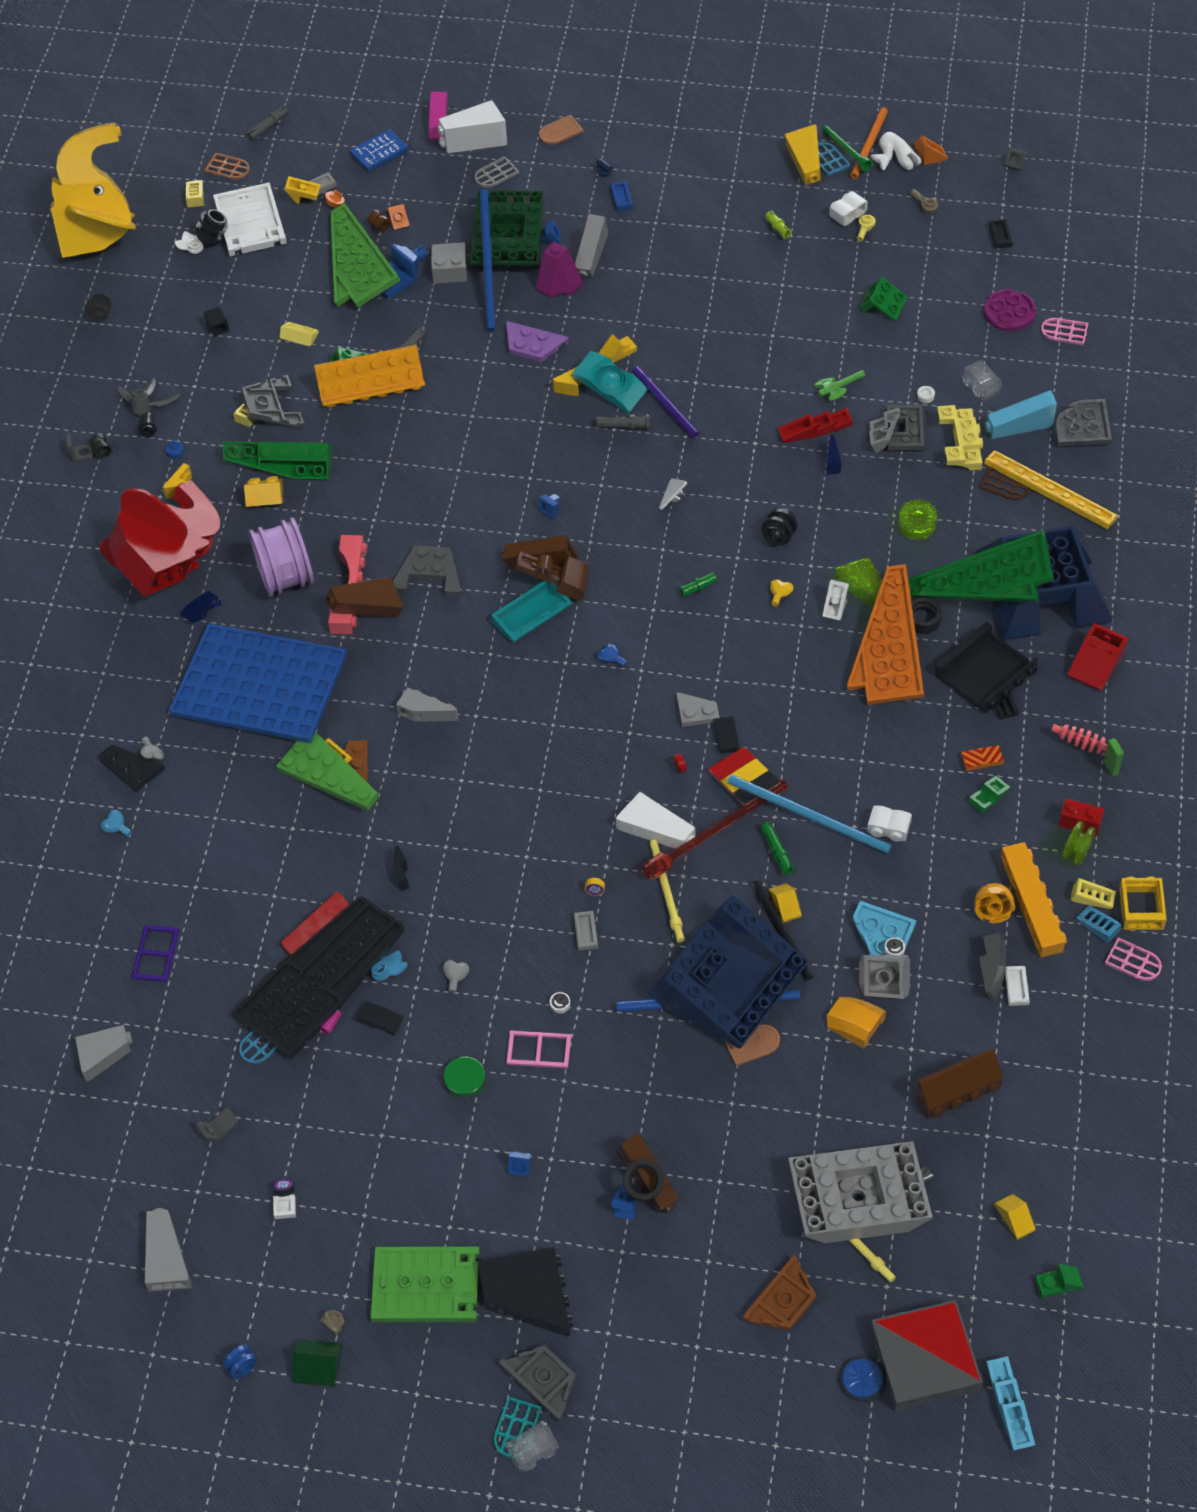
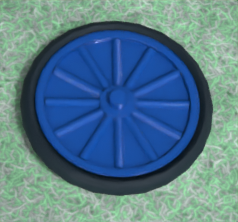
M858 1356L849 1359L842 1366L839 1373V1383L843 1392L848 1397L856 1401L865 1402L877 1398L882 1393L886 1385V1376L882 1366L877 1361L869 1357Z

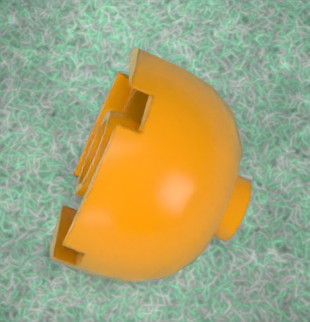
M987 884L976 893L974 900L975 912L981 920L984 918L990 920L989 923H1000L1009 919L1011 913L1015 910L1013 894L1002 884Z

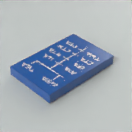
M389 129L351 149L350 154L367 172H370L408 152V146Z

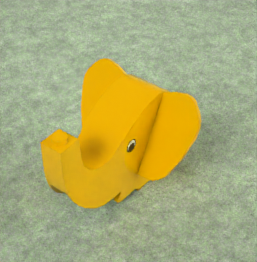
M115 122L87 128L76 133L64 143L58 153L56 170L59 180L55 177L52 178L54 201L51 203V212L62 258L104 250L119 240L129 229H136V225L131 222L135 214L130 212V207L123 192L109 175L92 162L91 157L96 147L119 141V137L122 135L120 126L116 127Z

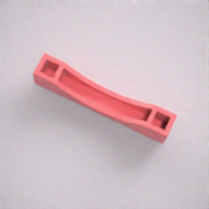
M341 535L339 552L341 561L349 571L348 584L362 582L363 572L361 570L365 568V557L363 555L367 553V543H364L363 536ZM330 608L328 622L330 633L353 634V627L357 626V616L355 614L333 613Z

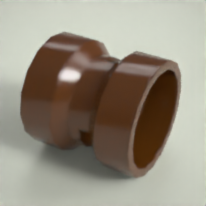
M379 210L372 211L368 217V223L380 233L387 231L391 225V220L387 216H383V213Z

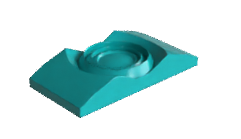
M593 351L588 353L571 375L627 414L633 410L648 390L634 374L621 370L610 358Z

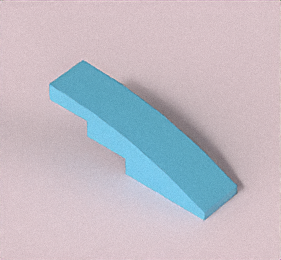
M1008 1356L986 1361L991 1385L1012 1449L1017 1450L1034 1446L1035 1442L1025 1404L1021 1400L1017 1381L1013 1377Z

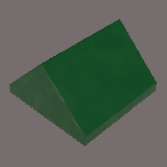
M300 1339L293 1351L292 1383L335 1387L343 1344Z

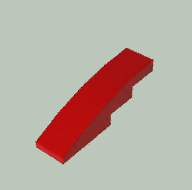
M845 408L833 414L827 411L813 418L809 414L778 427L785 443L819 437L854 424L848 409Z

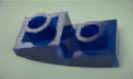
M208 591L189 603L181 611V616L192 623L206 618L208 610L221 605V598Z

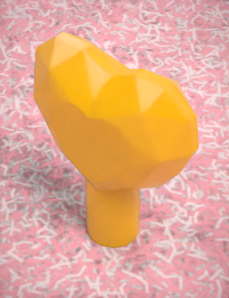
M778 579L771 581L770 589L774 595L771 602L773 606L777 607L781 597H785L793 591L794 586L792 583L782 582Z

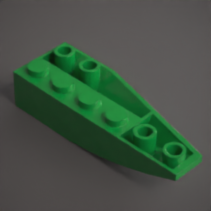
M223 442V460L293 479H329L332 464V443Z

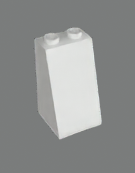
M492 100L439 119V126L437 127L441 137L439 143L442 148H445L447 153L507 145L505 119Z

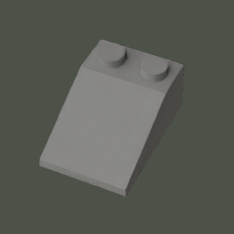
M465 242L432 245L431 259L434 284L467 281Z

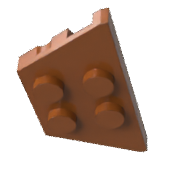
M795 1255L792 1256L743 1315L745 1322L790 1331L814 1302L816 1293L813 1287L810 1286L808 1278L801 1269L798 1258Z

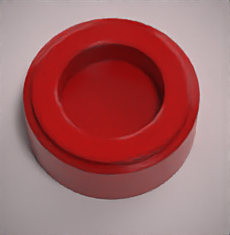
M680 753L674 755L673 761L680 773L687 771L688 768Z

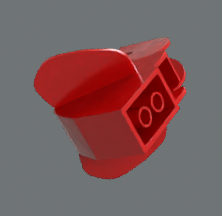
M191 480L180 483L175 489L173 498L181 508L165 504L153 494L143 489L133 488L124 490L120 501L121 511L111 534L100 544V551L104 558L111 565L119 568L144 597L185 580L188 573L199 567L200 562L194 560L204 556L210 550L213 536L219 531L220 518L216 509Z

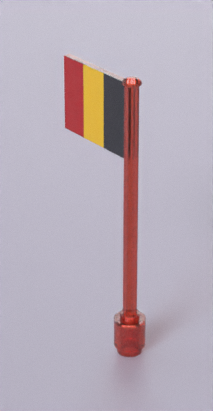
M745 747L710 767L708 772L743 807L669 854L660 852L647 860L645 865L642 866L645 876L648 879L658 878L672 868L671 864L674 860L767 802L765 799L728 784L727 782L731 774L777 795L784 790L787 791L788 784L783 780L779 781Z

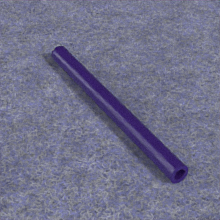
M635 367L632 371L633 374L646 386L693 439L696 438L699 432L641 368Z

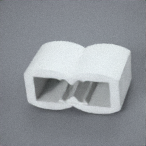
M854 191L849 192L842 199L831 204L829 216L841 225L846 226L867 211L868 201Z
M873 806L867 832L874 837H888L895 842L906 841L912 814L901 810H892L884 806Z

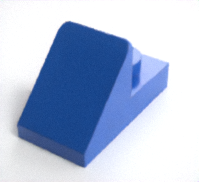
M620 1185L612 1200L613 1216L633 1220L638 1201L632 1199L626 1193L623 1185ZM634 1188L637 1192L641 1193V1189Z

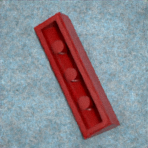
M335 892L281 942L282 950L289 956L294 954L350 904L339 892Z

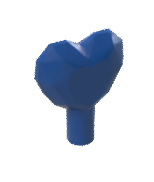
M606 644L604 649L597 652L598 658L602 661L616 662L623 668L628 663V661L620 657L618 648L613 644Z

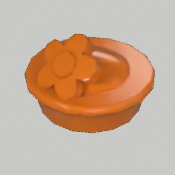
M336 190L325 194L326 203L331 207L337 208L345 202L343 195Z

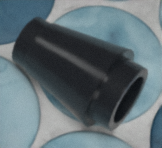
M149 412L143 414L139 431L144 437H152L157 431L153 415Z

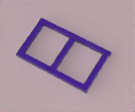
M144 926L132 979L167 982L180 931L179 928ZM148 931L174 933L170 951L143 950ZM142 955L168 957L164 976L137 974Z

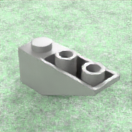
M407 688L396 704L398 715L414 722L458 720L457 708L452 704H446L435 697L424 695L419 690Z

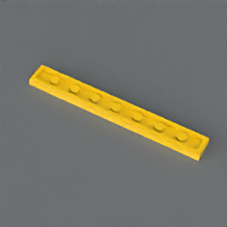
M995 450L985 459V465L994 468L998 472L1106 529L1117 520V514Z

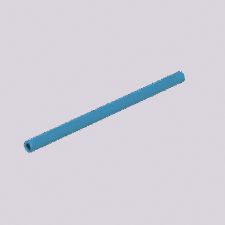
M731 774L728 779V784L888 854L892 845L737 776Z

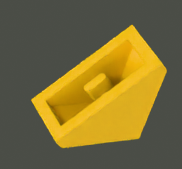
M785 883L768 889L784 923L802 917L793 887Z
M1014 1194L994 1203V1206L1016 1240L1036 1230L1027 1203Z

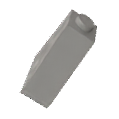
M124 1025L75 1037L81 1071L85 1081L92 1080L131 1052L129 1045L133 1043L130 1031L126 1032Z

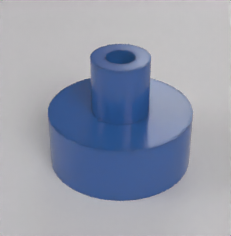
M174 440L168 443L166 446L168 457L171 459L182 457L184 455L183 444Z

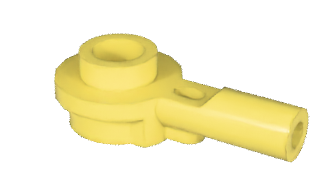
M863 215L859 218L861 229L857 236L858 241L862 242L866 232L870 231L875 225L876 220L873 216Z

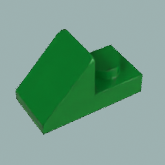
M1059 1264L1057 1271L1035 1276L1042 1299L1084 1288L1078 1269L1073 1266Z

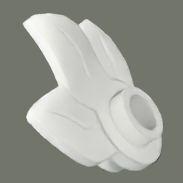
M186 231L182 235V240L175 241L177 248L187 250L192 254L200 253L203 250V243L198 240L197 236Z

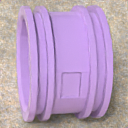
M293 517L289 518L287 523L285 520H281L280 525L271 529L263 530L262 527H258V532L248 531L257 566L269 597L274 596L273 592L277 591L278 594H282L283 589L296 585L305 587L306 582H309L310 585L314 584L308 554Z

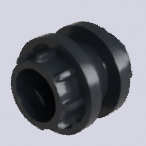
M215 209L203 212L195 226L198 240L206 245L220 243L223 234L228 229L225 215Z
M778 508L769 513L767 519L762 524L761 530L764 539L772 545H785L797 530L798 523L791 511Z

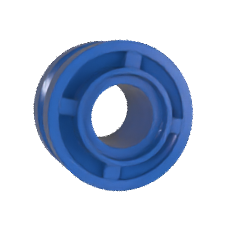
M241 1345L226 1356L223 1361V1367L230 1371V1375L234 1380H238L253 1370L258 1362V1358L251 1353L247 1345Z

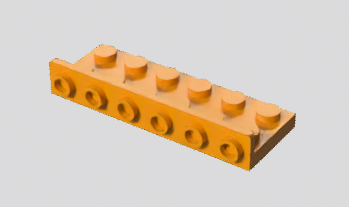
M417 345L314 365L321 402L326 407H334L337 403L342 402L349 404L357 399L368 400L371 396L376 395L384 397L388 395L387 393L391 392L398 394L406 389L418 390L422 388L421 386H425Z

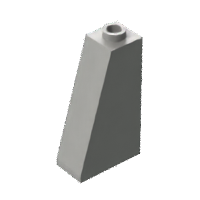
M588 215L575 262L581 278L593 277L608 237V228L604 216Z
M162 1208L147 1211L145 1285L148 1291L192 1288L169 1211Z

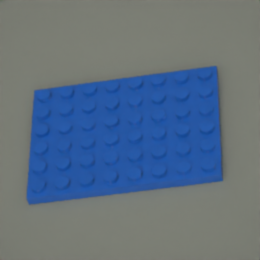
M208 623L172 702L169 714L171 716L311 743L348 655L347 649Z

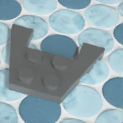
M283 375L281 379L277 380L275 378L269 379V382L264 384L259 382L241 388L240 393L249 418L296 428L304 427L301 412L284 413L276 391L291 390L288 375Z
M414 546L393 580L397 593H407L409 578L446 580L445 596L461 597V589L451 548Z

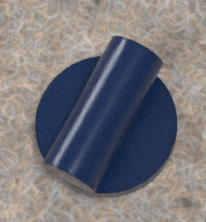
M601 158L597 159L596 172L602 176L611 174L613 170L612 165Z

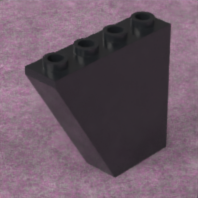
M554 1247L478 1261L486 1310L563 1336H570V1328L573 1327L571 1314L567 1315L566 1307H570L568 1294H563L562 1287H566L564 1274H559L558 1267H562L560 1254L555 1253Z

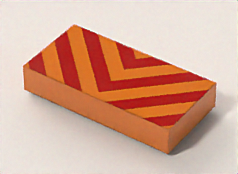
M999 745L961 752L966 771L1004 764Z

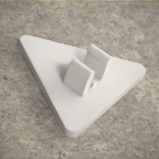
M671 479L659 509L663 510L671 500L673 502L680 500V497L676 495L683 493L682 489L686 486L687 482Z

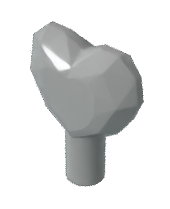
M148 737L142 738L144 746L141 748L140 754L145 759L161 760L164 758L162 750L152 745Z
M448 960L443 966L444 973L450 980L448 991L456 993L458 981L463 980L467 976L469 966L463 962L456 963L453 960Z

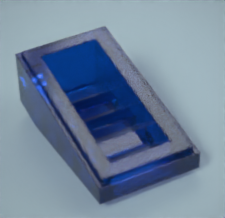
M830 435L827 475L841 472V458L834 435Z

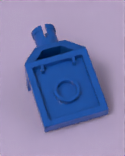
M391 245L392 261L389 264L401 281L381 293L387 300L417 281L418 262L427 257V252L421 245L412 251L407 247Z

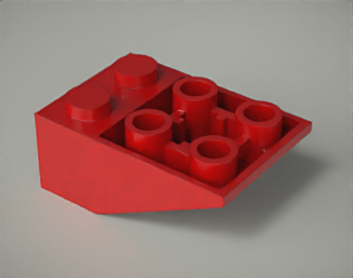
M1094 623L1086 635L1067 676L1102 691L1126 652L1129 638Z

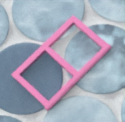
M509 1031L507 1065L568 1068L572 1034ZM514 1036L538 1037L536 1061L512 1059ZM543 1037L567 1039L564 1063L540 1061Z

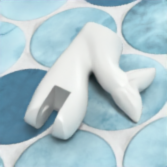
M893 132L885 133L879 141L883 154L871 155V158L880 164L882 170H885L888 166L893 150L896 153L899 164L908 171L922 162L911 147Z

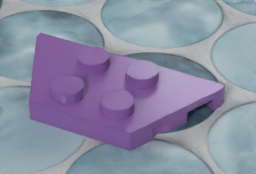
M509 321L506 322L509 353L512 355L543 362L549 355L557 352L559 346L562 344L567 345L569 342V338L566 336Z

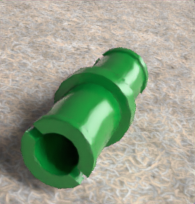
M711 572L701 578L696 577L694 581L679 588L685 598L697 591H703V588L718 581L714 572Z

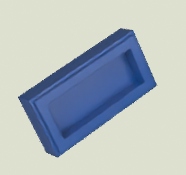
M627 182L610 184L616 210L633 209Z

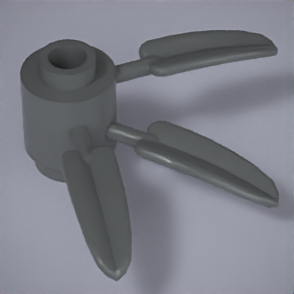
M154 378L145 389L133 390L132 395L120 386L117 389L126 401L131 402L132 411L138 416H143L144 413L149 412L152 406H165L180 397L179 393L170 398L149 404L148 396H151L156 386Z

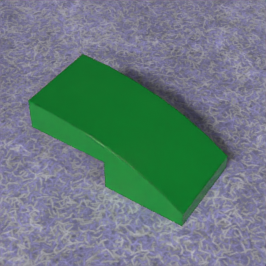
M995 776L984 783L981 790L970 796L968 803L983 814L1010 790V786Z

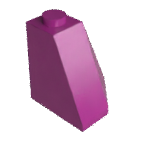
M555 242L543 253L536 286L537 292L549 298L556 297V294L566 293V295L574 294L583 284L568 248Z

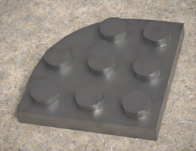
M1105 399L1077 401L1068 405L1062 413L1060 412L1055 427L1057 446L1111 444L1112 437Z

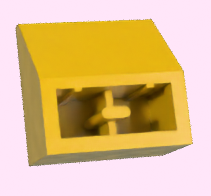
M278 476L267 477L266 480L260 481V478H250L244 484L246 507L282 504L283 479H278Z

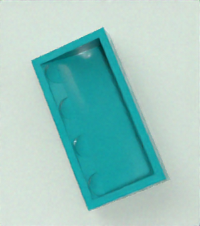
M544 580L491 615V623L514 643L571 606L572 602L567 596L556 592L557 585Z

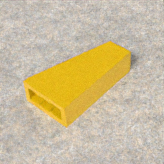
M816 124L785 134L786 147L805 186L821 181Z

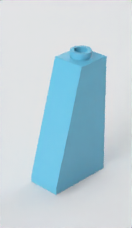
M1052 391L1044 392L988 414L987 422H985L986 432H989L991 438L995 439L1053 427L1057 403Z

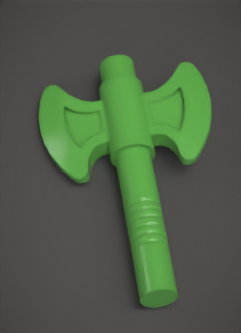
M861 370L838 382H835V378H825L816 382L814 387L822 388L817 391L819 397L830 394L829 401H833L846 393L847 389L841 387L865 377V372Z

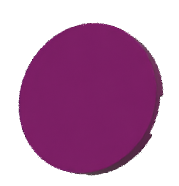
M1011 289L994 292L988 297L984 305L986 320L993 327L1003 331H1019L1028 327L1033 322L1036 314V305L1033 299L1026 293L1022 294L1011 291Z

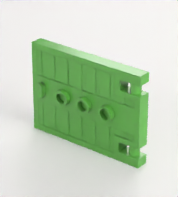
M375 1247L371 1321L477 1322V1311H474V1307H478L479 1266L476 1258H480L479 1247ZM461 1258H467V1262H461ZM459 1307H465V1311H459Z

